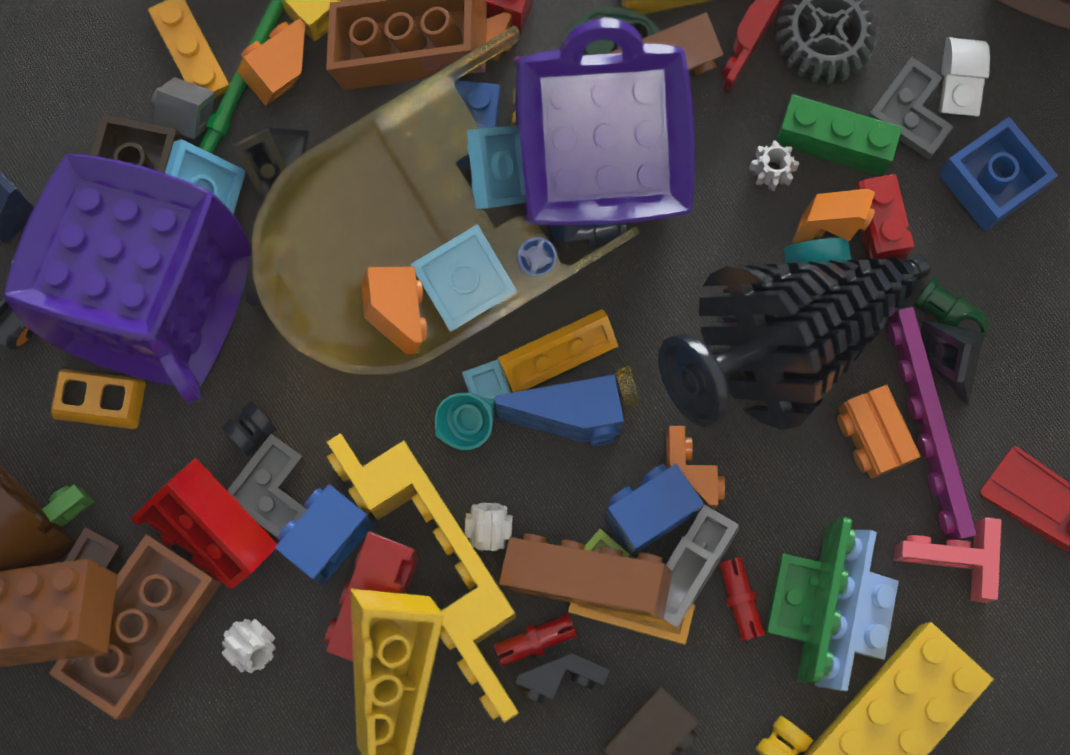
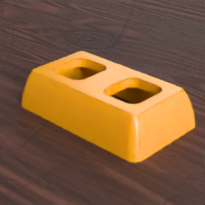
M61 369L57 375L51 415L55 420L135 429L139 425L146 382L144 379L137 377ZM70 380L86 382L87 384L85 399L80 406L63 403L65 385ZM113 385L125 388L123 406L120 410H108L101 407L103 391L106 386Z

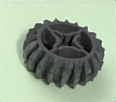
M791 0V4L787 3L783 7L782 16L777 21L776 27L779 31L775 37L776 43L782 44L779 49L780 56H790L786 63L787 68L799 66V78L804 76L806 72L811 73L813 83L817 82L820 76H824L828 85L833 82L835 75L843 82L848 78L850 72L853 74L858 73L862 68V64L868 63L871 51L876 46V38L874 36L877 32V25L871 23L874 17L873 11H863L866 5L865 0L858 2L853 0ZM800 21L806 26L805 31L809 35L805 43L802 41L798 31V23ZM846 25H848L853 35V47L847 43L848 37L843 32Z

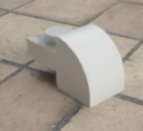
M946 38L941 75L944 78L939 107L940 113L979 116L984 80L989 77L990 50L986 41Z

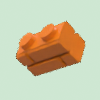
M888 385L847 400L838 408L841 413L837 415L838 425L844 436L848 437L851 435L857 450L853 451L855 462L862 473L868 472L870 479L910 464L921 457Z

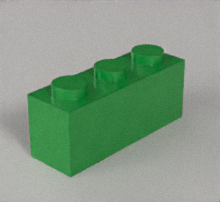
M792 94L776 141L779 143V146L784 148L791 146L792 150L873 175L884 176L893 162L902 127Z

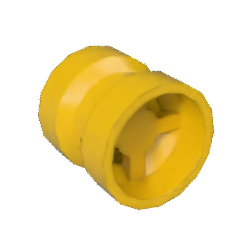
M779 716L772 725V734L769 738L762 739L755 749L761 755H798L800 752L806 751L813 741L796 725L786 718Z

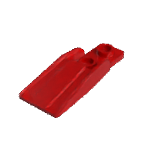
M756 0L749 7L738 27L737 39L733 47L737 58L731 56L721 74L722 77L726 78L723 90L728 93L731 92L785 0Z
M1012 447L979 492L981 497L1034 533L1070 553V483L1019 447Z

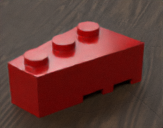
M196 458L168 481L130 518L139 526L146 522L163 535L160 540L169 547L176 543L194 555L191 562L230 589H233L248 577L278 545L268 535L267 531L246 512L240 503L228 493L213 477L212 473Z
M367 533L355 560L354 566L356 567L351 582L348 581L343 589L339 604H342L338 619H333L327 629L324 642L329 643L327 652L354 662L351 589L406 594L420 559L414 549L373 533Z

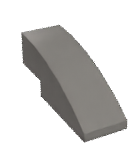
M706 505L702 507L686 536L682 537L666 564L673 571L663 620L675 627L679 626L739 531V524Z

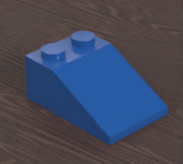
M615 374L495 396L499 420L580 443L590 441L591 446L613 443L614 437L620 436L624 423Z

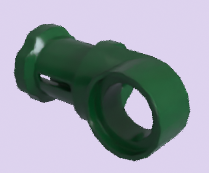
M933 277L920 293L913 306L917 309L923 307L941 320L940 323L959 327V323L962 320H973L979 325L980 332L984 333V340L989 329V321L986 315L965 301V298L962 296L955 297L937 285L938 280Z

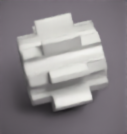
M774 140L769 148L767 146L764 148L759 146L755 155L758 160H753L749 167V170L754 171V174H758L757 185L764 183L769 185L772 191H775L779 183L788 186L791 184L793 176L790 172L796 171L799 162L790 155L793 149L791 146L784 148L779 146V143ZM775 162L779 164L780 169L774 170L768 166V163Z
M485 502L477 505L474 504L472 505L471 513L466 514L464 535L466 538H470L471 546L477 548V550L497 551L500 548L504 549L506 547V540H509L512 534L513 516L507 515V507L498 503Z
M244 619L242 622L236 621L223 635L225 641L222 644L225 650L222 652V655L232 666L235 665L240 672L246 670L248 673H253L254 670H262L265 668L264 665L274 657L272 651L275 650V647L271 642L275 637L256 619L252 622L249 619Z

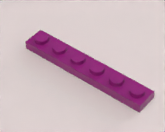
M913 307L900 309L890 319V323L887 326L888 337L892 346H897L900 360L897 363L898 373L901 381L907 383L910 393L907 401L908 410L911 418L917 420L921 435L918 436L919 450L923 458H928L931 473L928 474L929 487L932 494L938 496L942 510L939 512L940 527L945 535H949L950 540H967L977 534Z

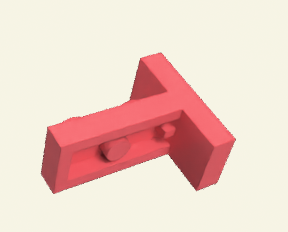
M983 518L975 522L974 527L977 535L974 536L973 548H971L970 541L947 540L946 545L931 544V537L909 535L907 536V541L894 545L893 561L972 569L971 601L987 603L998 600L1002 519Z

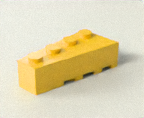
M351 589L357 747L362 755H412L444 615L430 596Z

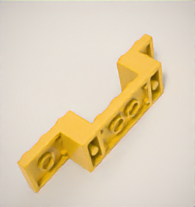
M341 433L327 441L333 453L327 456L328 460L344 483L351 479L354 486L348 489L359 509L366 515L372 512L376 519L379 520L412 499L426 523L432 519L435 521L438 528L432 532L447 556L455 553L460 560L454 566L468 589L470 590L474 586L477 587L441 611L444 617L439 636L449 650L457 647L463 656V659L457 662L471 685L478 681L486 694L479 699L492 719L501 716L502 720L507 722L519 714L476 644L516 619L515 612L405 441H402L363 467Z

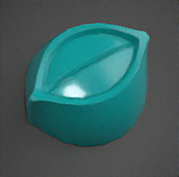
M842 238L818 239L784 247L786 263L828 262L830 260L847 261L851 259L849 243Z
M464 392L448 396L440 403L436 410V437L459 450H471L480 447L491 435L496 401Z

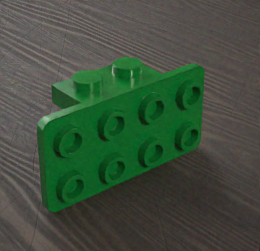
M841 517L826 526L819 562L784 553L779 557L765 633L804 642L797 682L819 683L822 681L823 675L828 676L831 670L833 652L828 651L830 636L837 633L841 617L840 611L835 609L838 594L844 593L848 581V570L843 569L846 553L850 554L852 552L856 537V531L851 529L852 520L850 518Z

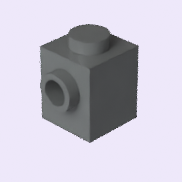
M176 77L172 78L163 86L158 87L153 94L151 100V107L154 109L153 124L177 129L180 135L195 139L205 130L204 127L212 114L215 92Z

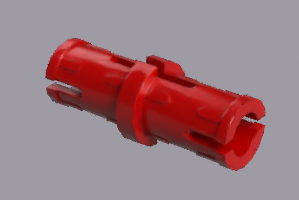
M743 557L718 564L729 596L725 600L727 606L733 609L741 641L766 635L755 604V600L758 599L757 593L751 590L743 564Z
M566 613L564 616L538 627H535L534 624L527 626L526 632L499 643L496 642L494 643V648L504 668L535 653L537 657L545 654V649L578 636L569 614Z

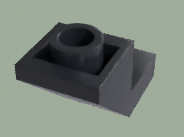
M572 653L518 675L515 683L523 687L520 695L542 704L545 697L551 700L554 699L565 670L573 673L570 681L593 690L595 683L601 686L605 684L610 670Z

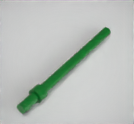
M282 0L270 1L249 46L256 41L262 45L269 40V34L274 30L284 9ZM237 71L216 113L210 115L204 127L207 132L199 148L213 154L220 138L224 139L231 126L229 120L247 85Z

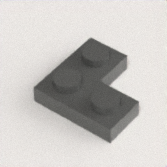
M913 57L910 58L868 116L902 127L899 140L928 160L931 159L954 127L923 106L943 77Z
M270 434L227 490L258 524L276 537H278L287 523L291 520L297 522L307 511L305 507L281 491L304 458L277 437Z

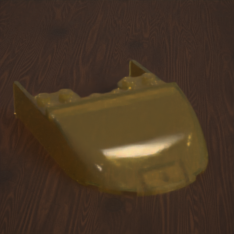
M516 25L307 151L290 164L271 186L270 192L258 211L251 241L252 274L260 301L270 320L278 331L303 354L330 368L359 375L394 374L410 370L438 357L640 233L636 226L632 227L571 265L562 264L557 257V263L552 271L540 277H533L525 274L519 268L517 252L520 246L528 239L540 237L547 240L539 225H528L523 221L524 216H518L495 229L484 209H475L472 189L455 162L468 155L467 130L479 129L456 90L455 81L517 43L520 32ZM478 224L518 292L450 332L423 287L422 303L419 304L420 317H424L426 320L427 337L425 341H422L415 354L406 355L364 319L361 279L367 267H411L410 264Z

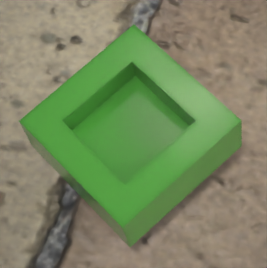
M74 484L71 487L65 486L57 490L49 498L50 503L42 511L51 522L63 527L93 504L94 501L86 490Z

